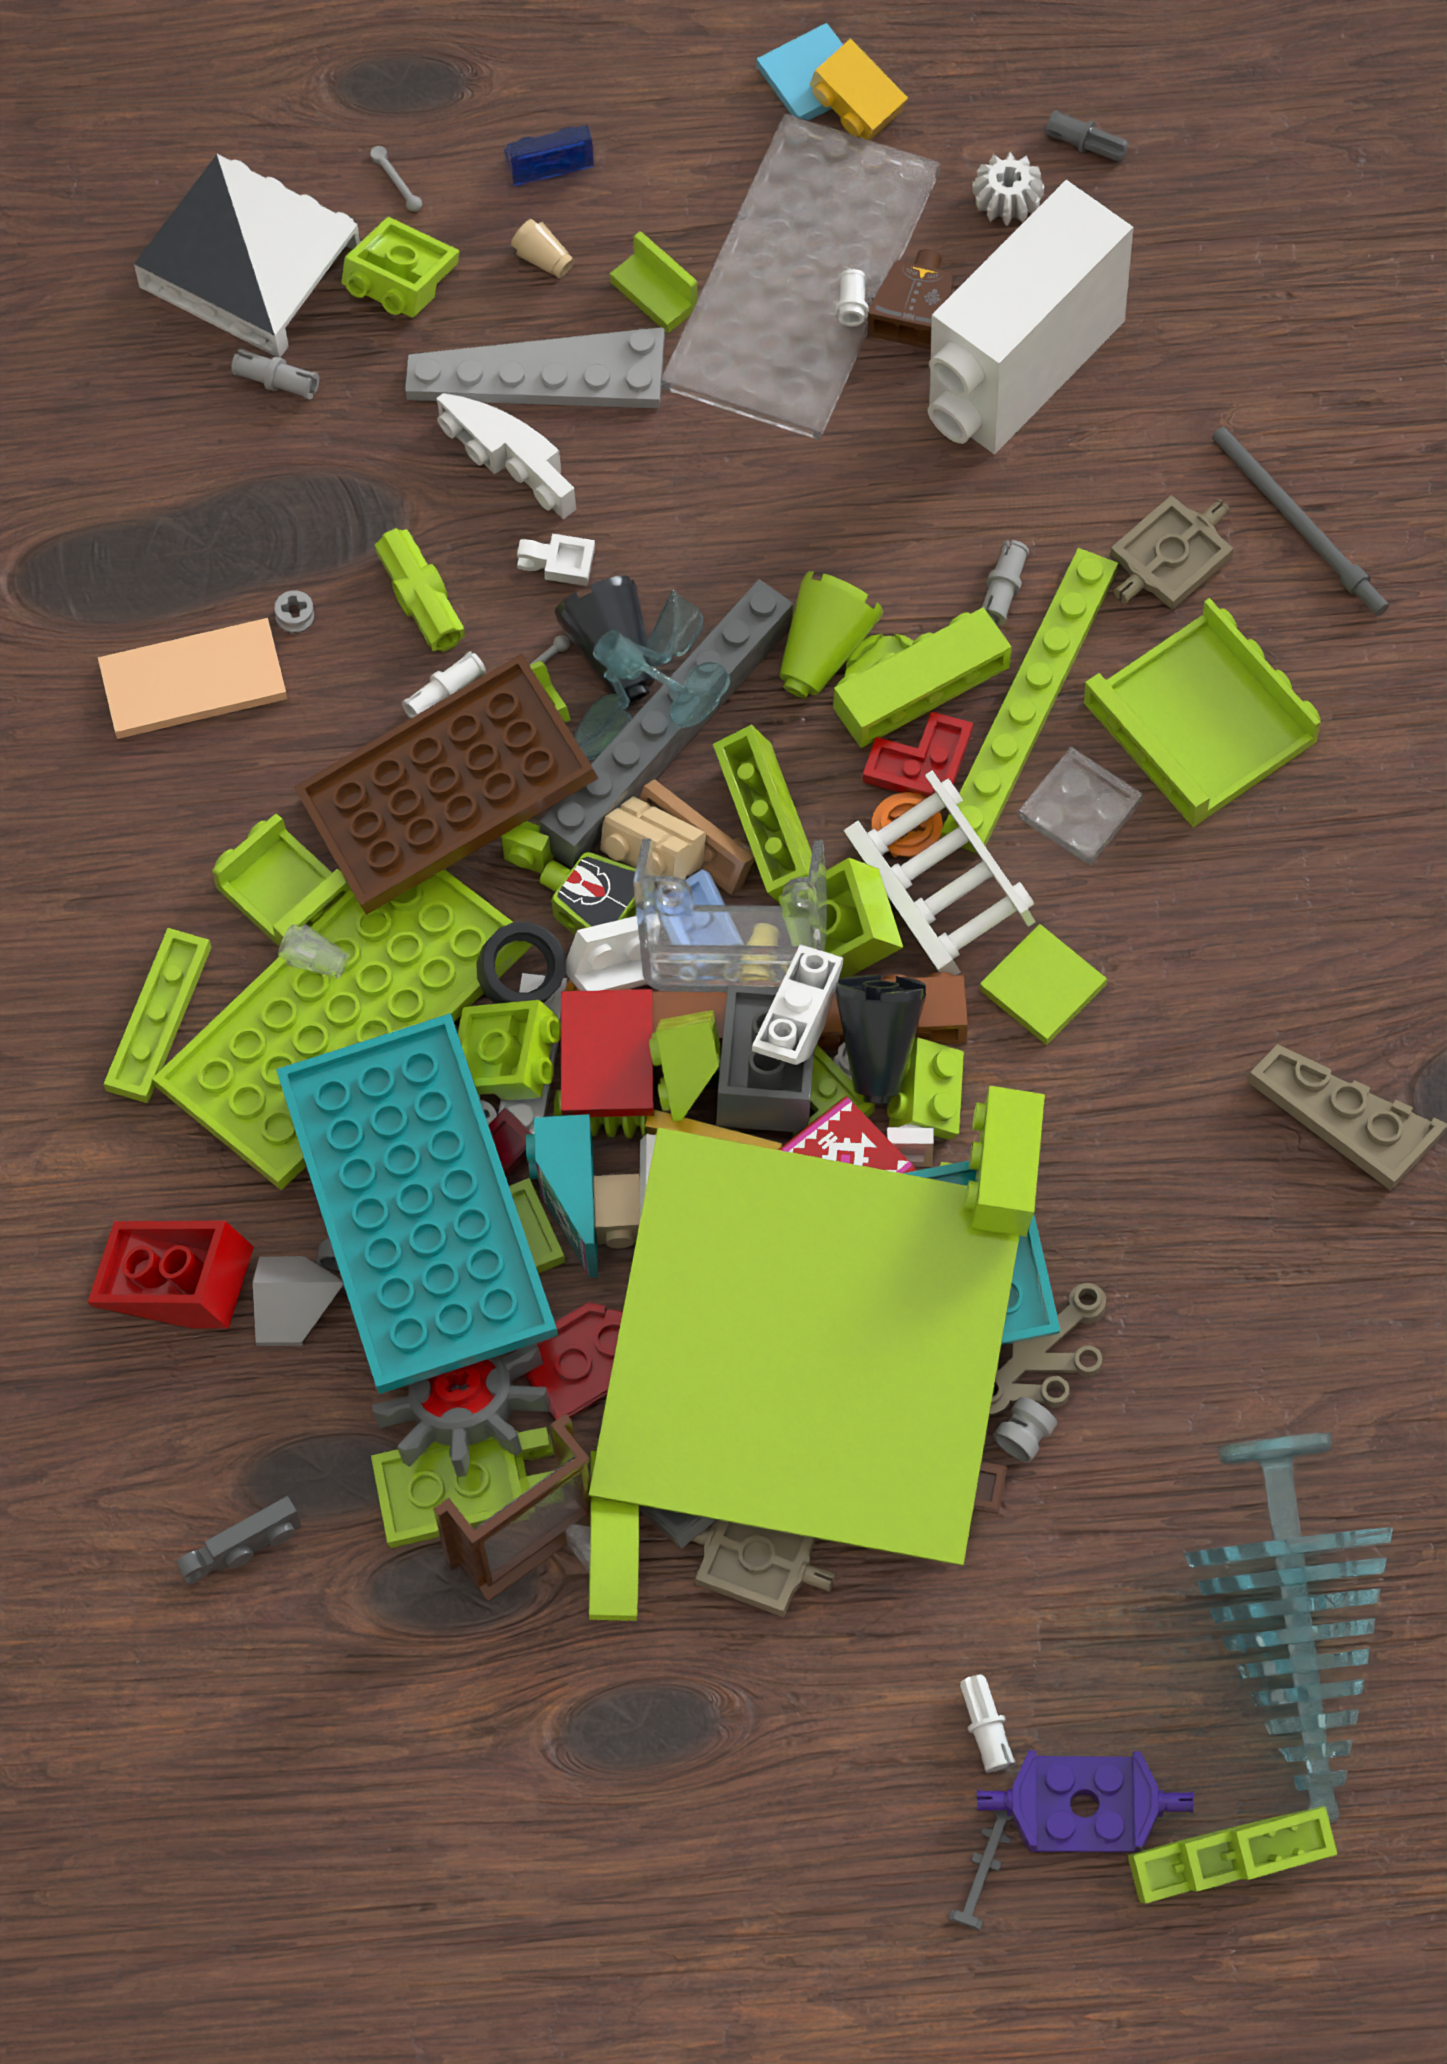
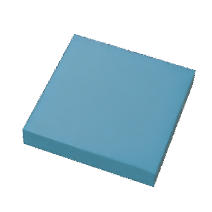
M827 23L756 59L758 70L798 125L832 109L831 107L823 106L812 93V87L809 85L815 70L843 46Z

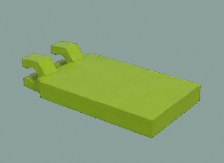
M547 1427L519 1433L516 1431L523 1450L516 1457L503 1449L493 1437L470 1445L469 1468L467 1476L457 1477L449 1455L450 1445H444L436 1441L410 1467L402 1462L398 1449L371 1455L389 1547L395 1548L440 1537L433 1509L448 1498L451 1499L468 1523L475 1529L482 1526L556 1471L554 1470L527 1476L524 1460L533 1461L555 1455ZM561 1487L538 1504L563 1498ZM525 1512L524 1514H522V1515H521L520 1517H518V1518H522V1517L528 1516V1515H527V1512Z

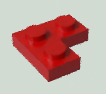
M931 711L918 748L876 737L863 772V782L899 793H916L928 798L935 791L925 775L933 770L941 783L949 778L954 785L973 732V723Z

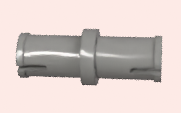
M242 348L237 351L238 354H235L231 365L233 375L263 383L264 387L268 390L275 392L278 389H282L309 400L317 392L319 374L287 365L286 360L273 357L269 359L247 352Z
M1008 540L1003 542L996 568L989 573L986 581L988 591L982 607H984L996 625L998 620L999 626L1005 624L1012 598L1019 593L1022 584L1019 577L1025 560L1028 557L1029 549L1020 541L1012 540L1011 546Z

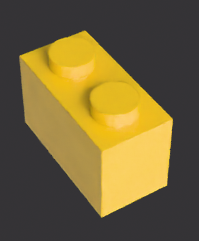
M851 38L815 70L809 83L815 98L823 106L831 107L841 117V123L852 136H859L866 144L902 112L908 100V97Z

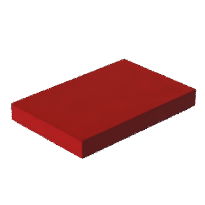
M652 989L561 991L562 1116H654L653 1061L649 1045V1039H652L653 1033Z

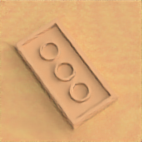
M268 618L98 657L117 739L288 699Z

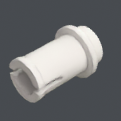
M845 270L839 276L840 300L835 306V314L839 321L846 326L862 324L869 312V307L865 302L867 278L865 273L860 270Z

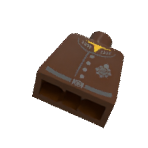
M922 249L918 251L915 263L898 260L892 264L869 307L868 336L931 350L932 314L952 295V273L939 269L942 261L939 253L930 249Z

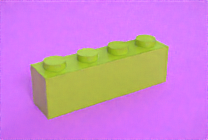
M984 607L971 614L968 612L962 613L942 630L934 634L929 632L921 635L905 650L897 654L892 652L884 655L873 667L860 674L851 673L845 676L834 687L833 709L860 748H863L874 742L876 737L881 738L1010 668L1012 646Z
M750 725L714 743L713 746L766 891L780 904L779 896L820 873L773 747L753 725Z

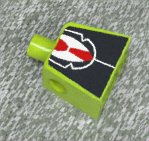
M591 852L582 854L572 870L551 860L544 868L540 877L542 885L555 891L551 900L554 918L574 935L580 929L638 916L651 899L648 894L652 890L651 878L638 869Z

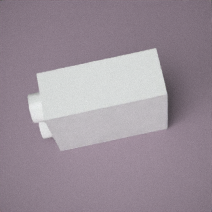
M1067 180L932 314L931 360L929 361L930 402L928 414L937 429L956 443L963 444L971 437L995 455L1125 322L1133 226Z

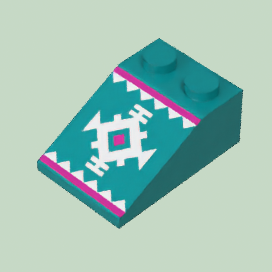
M590 1116L534 1117V1134H526L527 1162H529L530 1180L538 1179L541 1197L589 1278L599 1277L593 1179L595 1170Z

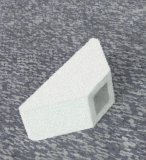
M800 944L752 1045L753 1052L794 1065L810 1059L826 1024L836 983L842 968L843 957Z

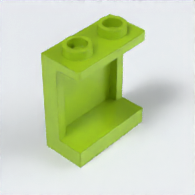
M278 814L273 815L268 821H261L256 824L244 842L234 850H227L218 858L212 870L217 890L284 952L351 889L338 868L332 873L286 830L284 820Z

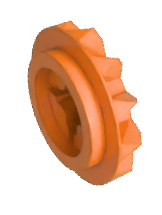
M910 792L889 796L874 811L872 829L875 828L876 831H879L925 800L926 797ZM940 811L915 827L918 830L917 832L909 831L907 836L904 835V838H899L887 846L888 852L891 853L893 858L899 855L908 856L912 859L940 840L943 826Z

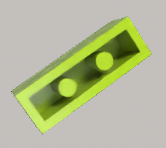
M989 1086L985 1103H976L972 1130L980 1131L979 1142H972L968 1169L976 1170L975 1181H968L964 1205L965 1209L972 1210L971 1228L1027 1236L1035 1209L1045 1094Z

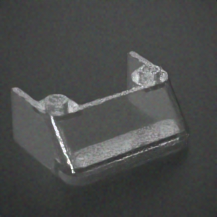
M642 839L633 884L642 973L645 981L652 988L666 992H727L728 984L780 988L800 944L825 952L827 883L823 840H814L808 877L794 878L784 886L781 898L782 906L694 905L691 887L684 880L675 876H655L652 839Z

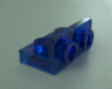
M588 125L566 127L558 132L538 137H524L517 142L508 143L504 149L514 186L594 167L592 136Z

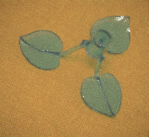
M671 591L648 641L649 649L633 643L616 630L605 633L596 643L593 651L594 658L608 669L604 677L612 683L617 695L610 694L596 701L583 717L574 734L575 740L588 760L596 759L632 720L631 714L625 710L630 700L619 678L633 680L644 671L679 693L671 705L670 716L671 720L682 728L693 727L705 720L719 704L721 695L725 694L729 688V673L724 667L715 662H704L696 665L688 674L684 685L678 684L652 667L669 663L672 656L685 654L695 643L702 630L703 614L696 606L685 600L677 592ZM643 656L651 658L652 666L646 663Z

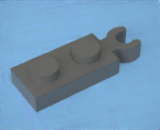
M286 1496L206 1540V1546L200 1550L183 1555L176 1562L188 1586L200 1581L216 1568L220 1572L227 1567L235 1569L246 1564L253 1558L254 1552L268 1544L276 1546L286 1542L295 1534V1529L301 1527L298 1513L290 1498Z

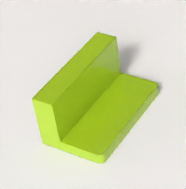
M639 231L633 236L634 254L610 273V282L655 323L664 328L667 333H670L699 309L697 281L646 235Z

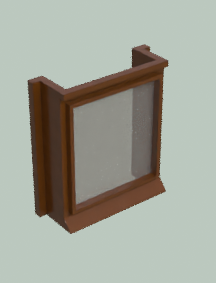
M564 1414L550 1424L558 1468L479 1526L473 1529L450 1498L433 1509L446 1564L451 1570L460 1565L488 1602L590 1528L591 1496H588L590 1479L587 1466L590 1458L576 1442L572 1420L567 1414Z

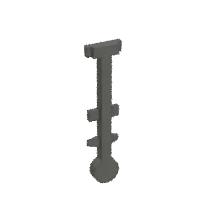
M1007 1810L993 1811L996 1817L994 1828L982 1829L981 1834L989 1838L984 1855L974 1852L971 1862L980 1866L963 1912L951 1910L948 1920L980 1931L983 1921L974 1917L973 1913L989 1869L997 1872L1000 1870L1002 1862L993 1859L998 1844H1010L1011 1838L1003 1833L1006 1823L1013 1821L1012 1816H1007Z

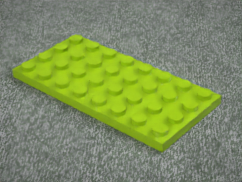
M445 869L367 915L350 889L152 1078L153 1083L164 1095L272 1184L282 1190L306 1167V1163L276 1069L450 1013L453 1022H455L462 1015L463 1007L471 1006L483 994L477 979L476 966L482 946L499 928L513 922ZM513 941L504 945L498 952L495 960V972L498 978L533 944L526 941Z

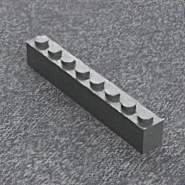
M758 579L591 764L599 779L556 803L540 820L539 833L549 836L551 854L572 869L582 854L591 852L601 841L605 816L616 808L620 809L621 805L634 796L639 799L643 787L657 779L788 633L792 622L793 602Z

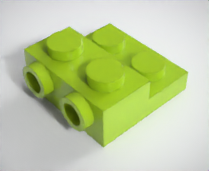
M387 217L345 256L341 284L345 285L347 290L355 297L368 296L381 302L385 310L393 315L403 313L414 318L435 297L436 284L458 264L460 250Z
M540 1000L463 1007L458 1037L478 1095L494 1093L503 1101L542 1098L544 1085L550 1084L553 1079L554 1069L549 1057L552 1043H557L561 1038V1023L557 1018L558 1015Z

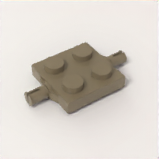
M1172 495L1169 496L1111 547L1110 557L1118 562L1130 575L1126 581L1114 589L1117 599L1120 600L1121 598V602L1127 604L1140 590L1145 589L1158 597L1171 610L1176 608L1233 557L1234 548L1222 539L1214 528V525L1230 513L1227 504L1224 503L1222 505L1223 501L1217 499L1207 510L1199 514L1186 508Z
M717 1520L711 1528L707 1527L691 1540L704 1545V1559L695 1578L696 1585L781 1617L785 1616L794 1593L802 1586L803 1582L830 1592L831 1584L835 1580L836 1573L810 1565V1554L816 1538Z

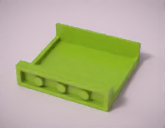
M1210 598L1204 601L1202 616L1115 675L1105 680L1098 673L1085 682L1084 704L1192 827L1204 821L1317 743L1321 721L1315 707L1306 700L1302 701L1296 695L1287 676L1282 671L1274 670L1269 665L1260 646L1252 639L1247 640L1237 629L1232 615L1224 608L1219 609Z

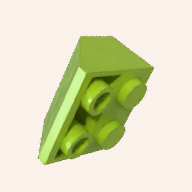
M714 1010L661 1019L655 1033H652V1039H649L653 1065H662L664 1077L660 1078L661 1084H658L661 1107L663 1111L671 1110L673 1122L684 1118L719 1067L722 1050Z

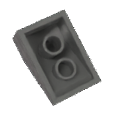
M728 984L716 1126L800 1132L809 1124L814 1050L810 1059L797 1065L752 1051V1045L779 988Z

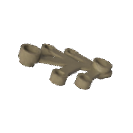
M1082 1283L1071 1291L1068 1306L1057 1316L1061 1330L1059 1334L1012 1343L1013 1357L1001 1369L998 1370L997 1366L994 1387L998 1393L992 1397L989 1416L1002 1413L1010 1403H1016L1019 1397H1027L1037 1403H1045L1051 1408H1059L1066 1404L1070 1388L1065 1379L1059 1376H1052L1047 1378L1042 1385L1016 1384L1015 1382L1025 1372L1078 1373L1083 1377H1093L1100 1372L1102 1354L1094 1346H1083L1076 1353H1047L1078 1323L1092 1324L1102 1318L1105 1312L1106 1297L1100 1287L1092 1283ZM1084 1294H1090L1096 1299V1302L1087 1306L1082 1304L1079 1298ZM1083 1356H1092L1097 1363L1093 1367H1085L1079 1360ZM1057 1386L1063 1390L1064 1394L1059 1398H1052L1047 1394V1389Z

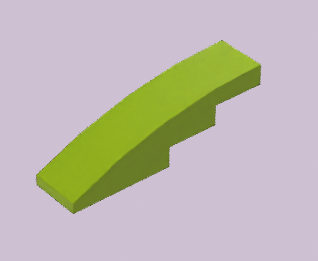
M1322 1806L1129 1854L1128 1859L1139 1903L1146 1904L1188 1891L1198 1892L1240 1879L1250 1880L1337 1855V1850L1326 1807Z

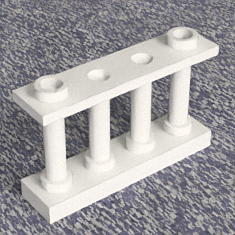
M932 770L925 776L934 789V794L879 831H876L874 828L867 833L860 822L857 821L846 828L844 832L864 862L879 868L887 896L938 971L948 972L956 976L961 971L953 959L960 955L959 949L1016 911H1018L1029 927L1035 923V920L1028 908L1035 903L1020 882L1014 886L1011 885L957 806L963 799L949 778L941 783ZM946 807L959 827L902 866L896 863L890 868L882 856L889 851L887 846ZM967 842H970L982 859V862L925 901L920 898L913 902L906 891L907 888L913 885L911 880ZM993 876L1007 896L947 936L946 933H943L937 937L929 925L936 920L934 915Z

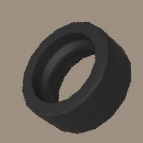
M513 922L499 928L482 946L476 961L478 982L483 993L494 1004L540 1000L544 1004L559 989L566 972L565 954L558 939L546 928L532 922ZM513 941H526L535 945L543 953L547 962V973L544 982L537 989L530 992H515L508 989L500 982L495 972V960L498 952L504 945Z

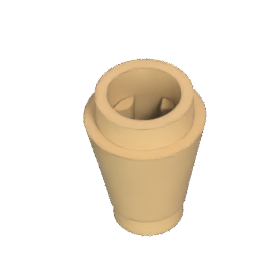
M532 219L528 220L517 231L511 242V246L517 250L516 255L550 274H554L559 279L570 270L575 261L543 222L537 224Z

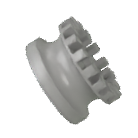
M291 590L277 598L274 610L278 627L282 628L285 632L294 634V632L301 633L303 630L306 631L312 625L314 620L313 602L306 593ZM289 606H298L300 616L291 618Z

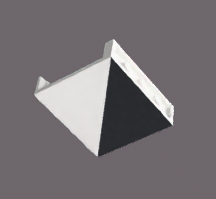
M216 154L134 263L140 288L280 358L289 346L285 330L286 326L346 246L354 249L360 243L358 225L348 215L342 212L334 213L320 206L314 198L305 194L300 196L286 189L278 180L272 177L264 178L250 171L244 163L238 160L230 161Z

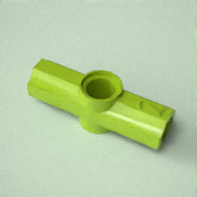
M396 528L383 534L382 538L374 544L375 551L392 580L394 593L404 613L408 617L413 616L432 651L439 650L445 652L456 647L458 642L466 636L465 629L448 601L446 588L437 569L433 564L428 565L419 547L415 544L412 535H410L407 529L398 530Z

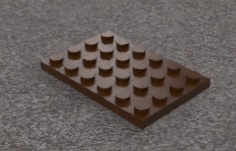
M521 653L296 785L294 788L360 906L367 915L599 778Z

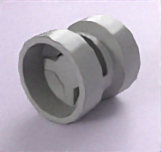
M1019 1397L1011 1408V1418L1008 1422H1003L993 1433V1438L1008 1454L1022 1462L1029 1463L1039 1451L1038 1443L1042 1438L1051 1435L1057 1426V1421L1046 1408L1027 1397Z

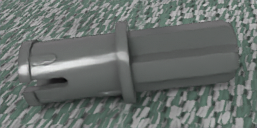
M1054 110L1046 126L1045 134L1047 136L1078 147V152L1084 153L1088 149L1120 162L1128 151L1129 142L1127 140L1097 129L1096 123L1092 120L1087 123Z

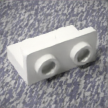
M650 913L577 930L565 962V973L579 991L630 989L656 982L659 972L649 961L647 955L657 932L658 922Z

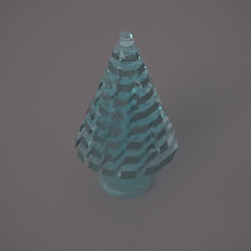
M1331 1433L1285 1436L1217 1447L1218 1458L1224 1465L1234 1466L1258 1463L1262 1466L1273 1541L1206 1549L1182 1555L1189 1568L1269 1559L1276 1560L1277 1570L1196 1582L1203 1595L1274 1587L1281 1588L1282 1600L1210 1609V1612L1216 1623L1284 1615L1286 1629L1226 1636L1223 1639L1229 1651L1288 1644L1290 1658L1238 1664L1236 1666L1243 1679L1292 1673L1294 1687L1257 1691L1250 1694L1256 1707L1297 1702L1299 1716L1263 1720L1269 1734L1302 1733L1303 1745L1277 1749L1285 1762L1306 1760L1308 1774L1290 1777L1298 1791L1309 1790L1311 1800L1309 1809L1326 1807L1329 1822L1332 1823L1339 1818L1338 1801H1335L1333 1787L1345 1785L1348 1770L1330 1771L1328 1758L1349 1755L1353 1739L1327 1742L1325 1728L1357 1724L1359 1709L1323 1713L1321 1699L1362 1694L1364 1679L1320 1684L1318 1670L1368 1664L1371 1648L1316 1655L1315 1640L1374 1633L1376 1618L1312 1626L1311 1612L1379 1603L1381 1588L1308 1596L1307 1584L1384 1573L1387 1558L1305 1566L1304 1555L1388 1544L1391 1542L1393 1528H1377L1301 1537L1292 1463L1296 1458L1327 1453L1332 1447Z

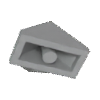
M306 1256L259 1257L253 1279L256 1345L303 1346L305 1337L344 1285L343 1280Z

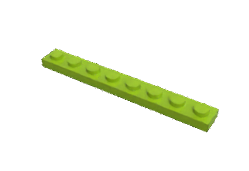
M1081 548L1077 549L959 793L963 801L957 804V806L984 846H986L1117 574L1118 562ZM950 813L941 830V838L959 827ZM970 842L961 847L977 853Z

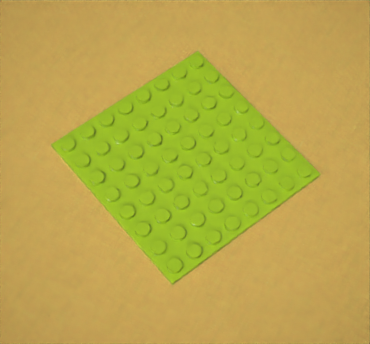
M658 1127L588 1496L963 1566L1019 1236L971 1228L972 1210L964 1208L966 1185Z

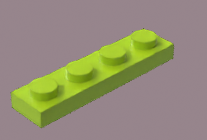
M167 928L104 1081V1087L107 1092L149 1103L155 1088L152 1078L163 1068L212 948L210 940Z

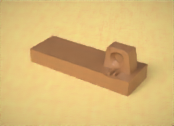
M655 779L646 784L639 797L640 800L705 832L704 860L699 871L703 869L709 872L714 882L730 895L742 889L751 865L755 860L751 847L739 837L731 839Z

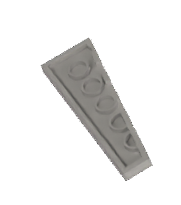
M664 328L638 329L409 354L405 387L406 400L437 401V397L445 393L486 403L660 408L665 330Z

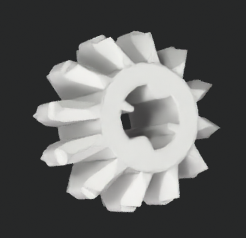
M1011 152L1007 155L1006 160H1001L993 154L989 165L980 164L977 178L973 182V194L976 197L978 211H987V217L990 222L997 217H1002L1007 226L1011 218L1014 217L1024 223L1027 213H1034L1037 210L1041 197L1044 196V184H1042L1039 166L1030 167V161H1028L1027 156L1016 161Z

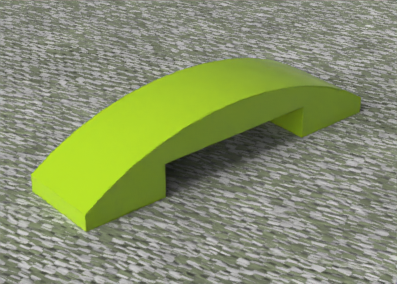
M597 1451L590 1452V1484ZM591 1496L589 1620L637 1621L639 1505Z

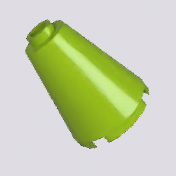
M808 571L801 581L779 677L785 682L783 688L803 699H806L808 694L818 695L878 623L883 614L882 606L878 602L874 609L865 603L868 594L827 574H823L820 581L814 580L813 571Z

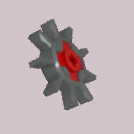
M535 1343L520 1348L503 1359L495 1356L406 1385L409 1387V1396L373 1404L372 1408L379 1428L416 1420L418 1425L397 1446L404 1464L410 1467L436 1441L444 1445H450L449 1455L457 1477L467 1476L469 1468V1446L493 1437L503 1449L515 1457L523 1450L515 1429L506 1423L512 1411L550 1412L551 1401L546 1387L513 1386L512 1381L543 1364L539 1348Z

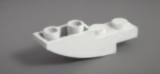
M445 393L437 397L439 411L437 421L440 427L450 438L456 436L465 445L466 452L477 465L481 466L484 464L494 474H497L506 467L517 482L522 483L525 481L533 489L537 501L543 508L548 511L553 509L563 520L576 510L574 487L560 474L559 450L544 436L517 418L485 403Z

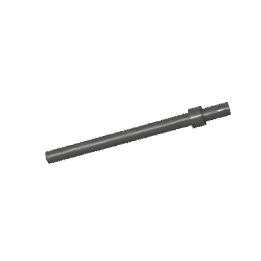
M1226 427L1219 428L1213 434L1212 439L1341 577L1340 584L1350 595H1357L1376 616L1385 613L1390 604L1369 583L1371 577L1360 565H1353Z

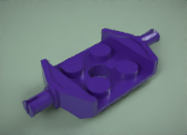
M1029 1751L1013 1783L1012 1789H1007V1792L977 1790V1811L1007 1810V1816L1013 1817L1021 1839L1029 1852L1136 1853L1143 1850L1157 1817H1163V1811L1194 1812V1793H1163V1790H1158V1785L1141 1751H1133L1132 1757L1036 1756V1751ZM1078 1795H1089L1097 1802L1098 1811L1091 1817H1079L1072 1811L1071 1801Z

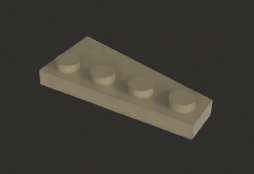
M1278 1044L1250 1072L1247 1080L1249 1084L1390 1191L1437 1143L1447 1130V1123L1433 1118L1431 1122L1412 1113L1413 1107L1396 1099L1394 1103L1388 1102L1369 1093L1370 1087L1355 1080L1352 1083L1341 1080L1331 1075L1330 1068Z

